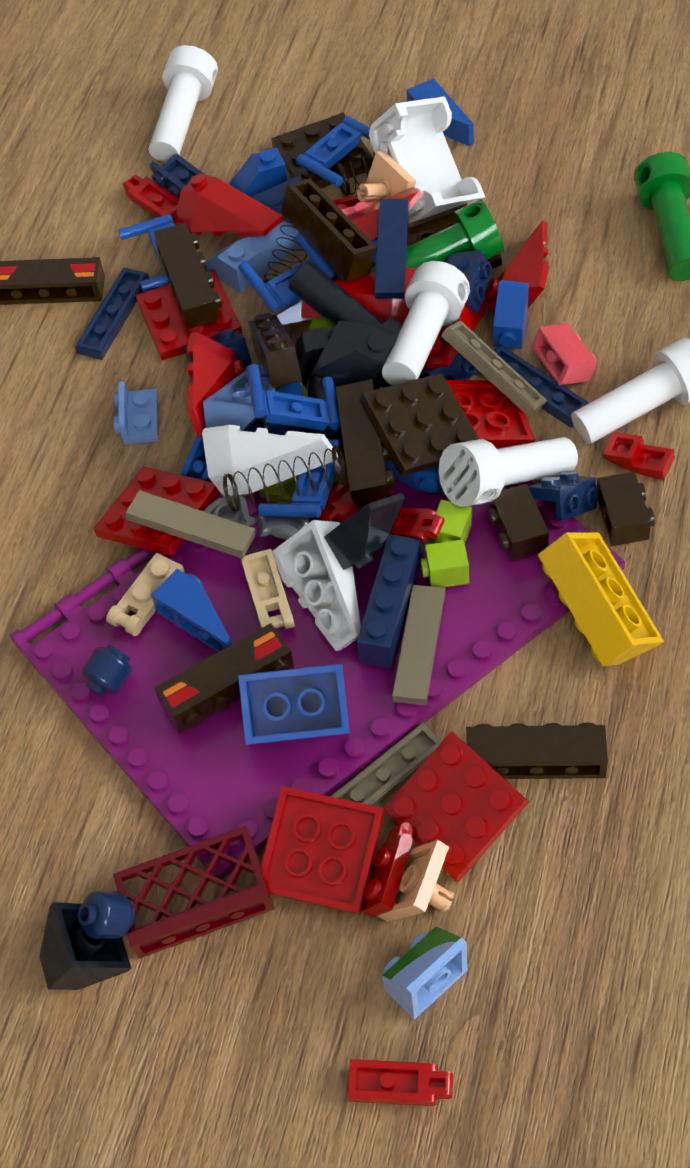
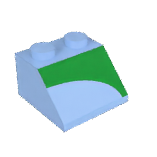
M439 927L433 928L428 934L423 932L417 936L410 946L411 949L402 958L399 956L393 958L383 970L382 980L384 989L414 1020L468 971L467 942L461 937Z

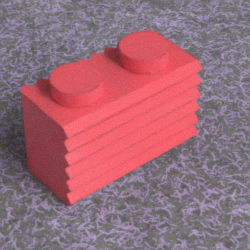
M567 322L560 325L558 323L556 325H546L545 327L542 325L539 328L532 344V350H535V354H538V358L540 357L543 365H546V369H549V373H552V377H555V381H558V385L590 381L598 363L595 355L590 353L582 343L579 334L575 333Z

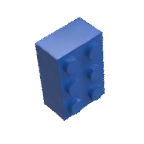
M342 664L238 675L246 745L350 733Z

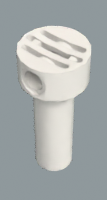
M183 45L174 48L170 52L162 75L163 84L168 92L148 148L151 156L160 162L166 163L176 153L180 155L197 102L205 100L211 94L218 73V66L214 58L203 49Z
M430 261L423 263L416 269L405 293L406 306L410 311L382 368V375L390 385L393 386L417 380L441 327L452 324L459 319L468 299L470 286L465 275L455 266L445 262Z
M683 337L657 351L655 354L656 366L572 412L571 419L581 439L590 445L673 398L681 405L689 404V338Z
M566 437L496 449L492 443L484 439L450 444L444 449L440 458L438 470L440 484L447 498L459 507L492 502L499 497L504 486L538 480L544 477L558 476L562 471H573L577 465L578 454L574 443Z

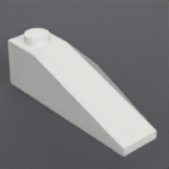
M237 425L204 428L202 432L208 477L224 497V474L229 473L232 477L235 474L234 480L239 495L249 494L248 484L241 473H243L248 481L250 468H256L263 477L265 464L272 465L278 474V465L280 463L279 477L280 481H284L293 477L286 462L293 471L294 459L296 456H299L308 467L310 453L314 452L319 456L324 465L325 450L327 448L332 450L333 448L324 434L287 431L285 435L269 434L266 428H257L256 432L241 431L240 426ZM330 450L326 451L325 464L333 462ZM311 454L310 470L322 466L317 456ZM299 457L295 460V476L307 472L306 466ZM267 465L264 471L266 487L278 483L277 475L270 465ZM251 469L249 474V485L252 493L264 488L263 481L255 469ZM227 477L229 494L233 496V488Z
M313 520L274 549L272 553L283 582L287 587L294 589L300 597L298 602L303 608L309 609L315 617L316 626L335 651H340L358 639L361 629L353 567L343 570L324 538L325 535L339 526L340 522Z

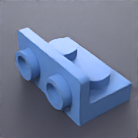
M125 381L119 382V391L114 393V405L116 411H118V415L114 416L116 434L121 433L124 445L159 441V399L157 388L127 391Z

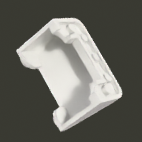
M445 97L395 103L371 125L369 130V138L375 154L378 151H385L417 181L415 188L424 194L409 210L408 224L466 203L469 205L485 198L481 185L476 178L466 177L461 179L444 137L443 131L448 128L452 119V113Z

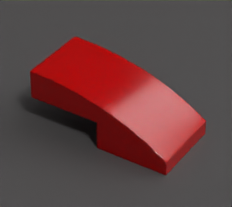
M613 432L603 452V458L613 464L644 476L662 480L665 479L675 458L673 449L644 445L642 436Z

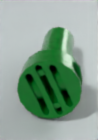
M657 153L646 158L638 165L634 172V181L640 203L645 208L654 211L669 276L677 281H685L690 279V212L687 200L690 198V166L686 157L680 153Z
M482 199L455 211L456 224L408 246L406 268H418L423 263L430 261L447 263L449 255L452 253L481 250L485 258L489 259L504 252L499 230ZM376 262L372 264L370 272L376 271Z

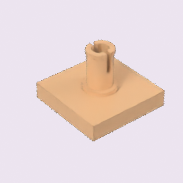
M378 151L375 154L366 183L359 185L360 189L357 190V196L361 202L373 201L375 204L380 202V199L389 198L411 187H415L417 181L385 151Z
M436 840L410 849L393 910L379 915V918L386 922H392L426 912L428 904L435 907L441 913L449 909L452 902L448 899H453L454 893L436 883L449 846Z

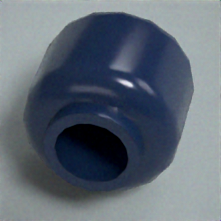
M108 645L106 648H96L82 669L84 677L89 680L86 686L101 696L106 691L112 694L118 693L132 673V667L128 663L131 658L111 645Z
M116 891L91 892L78 910L79 923L85 934L92 939L122 938L132 927L135 919L134 907L127 896Z

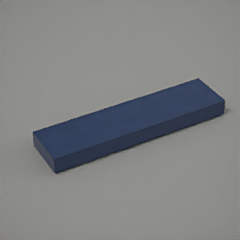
M380 199L375 280L376 299H405L409 199Z
M123 267L76 344L77 354L103 360L137 303L136 295L143 293L140 281L149 279L148 273Z
M500 345L494 350L547 400L541 407L543 410L570 428L574 426L571 419L572 412L587 405L588 401L565 386L558 385L557 381L504 346Z

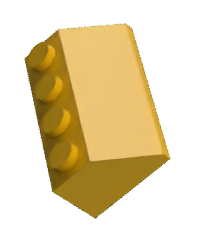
M566 532L538 554L543 563L545 574L553 580L559 590L560 600L570 609L575 618L577 629L585 635L591 645V652L594 658L602 666L619 665L664 642L599 533Z

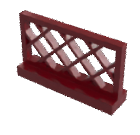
M247 825L113 874L117 892L125 894L130 901L134 902L135 916L141 906L156 912L149 924L136 928L134 921L132 927L128 930L127 937L130 948L139 959L275 909ZM244 839L246 848L239 860L224 854L230 843ZM204 852L214 856L206 872L191 866L196 855ZM248 858H250L252 866L246 863ZM220 860L235 865L227 882L212 876ZM172 864L180 868L173 883L169 884L158 879L157 877L162 868ZM242 869L255 874L258 883L246 889H241L234 885ZM187 871L202 878L193 894L178 888ZM135 877L147 880L138 897L126 892L124 881ZM209 881L223 887L218 899L210 902L200 898ZM153 884L168 890L159 907L145 901ZM175 893L190 900L185 910L177 914L166 910Z

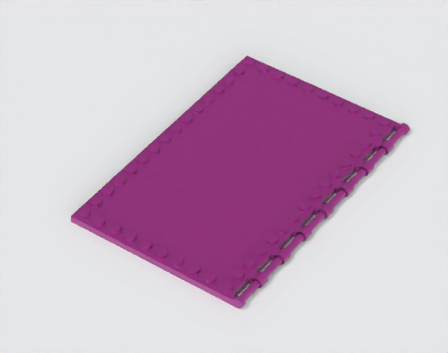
M300 474L297 475V476H295L297 482H298V479H299ZM336 474L331 490L339 484ZM294 477L281 481L285 494L284 500L280 493L279 482L267 487L270 497L269 504H277L282 501L292 502L295 491ZM396 477V487L391 488L392 496L399 493L404 495L405 500L402 507L432 509L436 512L441 500L450 501L444 494L415 490ZM532 481L507 485L503 487L502 491L523 484H527L529 488V486L535 484ZM264 488L253 492L255 507L252 506L249 496L245 498L249 516L255 519L259 515V505L261 503L268 504ZM221 492L214 501L224 497ZM534 500L549 531V546L566 532L591 533L574 517L564 521L557 520L555 502ZM490 502L470 506L472 507V527L465 543L469 563V584L444 587L446 595L427 706L393 702L392 697L406 619L392 669L359 663L357 640L342 650L335 651L316 626L315 617L308 608L301 606L298 602L300 597L292 587H287L281 579L295 627L286 630L285 627H281L276 630L292 652L294 669L342 664L350 733L249 745L245 743L241 699L232 703L227 710L216 712L204 719L197 727L186 729L181 733H178L160 705L155 690L156 686L218 652L156 611L137 636L127 633L125 628L120 625L115 627L106 621L109 610L112 606L119 603L144 568L136 574L132 570L157 552L140 549L125 560L121 558L106 568L107 572L74 595L68 594L54 604V609L23 630L19 631L17 629L9 636L21 653L187 846L247 825L257 853L267 844L281 786L331 796L421 723H425L563 617L570 609L560 600L559 590L553 580L545 574L543 563L538 554L512 562L507 550H501L497 537L499 531L496 526L492 527L487 517L486 509L490 508ZM309 518V522H311V521H313V520H318V519H317V518ZM256 521L250 526L255 528V537L245 555L267 549L273 551L286 540L272 535L260 537V527ZM427 538L425 543H420L421 558H426L425 545L430 544V538ZM186 539L173 556L162 555L183 565L185 574H193L202 582L203 588L231 640V645L261 629L241 558ZM385 544L381 550L373 555L375 560L359 570L356 566H353L361 626ZM608 547L620 569L623 570L625 568V561ZM420 565L415 585L430 586L429 577L423 578ZM112 583L117 585L116 588L87 608L83 609L80 606ZM279 609L267 612L269 617L281 614ZM132 611L128 613L129 616L136 614ZM63 618L66 621L33 645L28 643V641ZM108 645H111L131 658L128 663L132 667V673L118 693L112 694L106 691L101 696L86 686L89 680L84 677L82 669L96 648H106ZM244 839L230 843L224 854L239 860L246 848ZM206 852L196 855L206 868H208L214 857ZM220 860L212 875L222 880L234 870L235 865Z

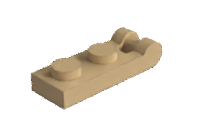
M267 549L245 555L243 559L241 558V563L260 627L263 628L272 623L275 629L285 627L286 630L295 627L272 550ZM280 610V615L268 616L267 612Z
M156 553L119 603L112 606L106 617L107 623L115 627L120 625L125 628L127 633L137 636L156 611L151 595L176 569L184 572L183 565ZM130 611L136 613L135 615H132V616H129V615H128V613H129Z

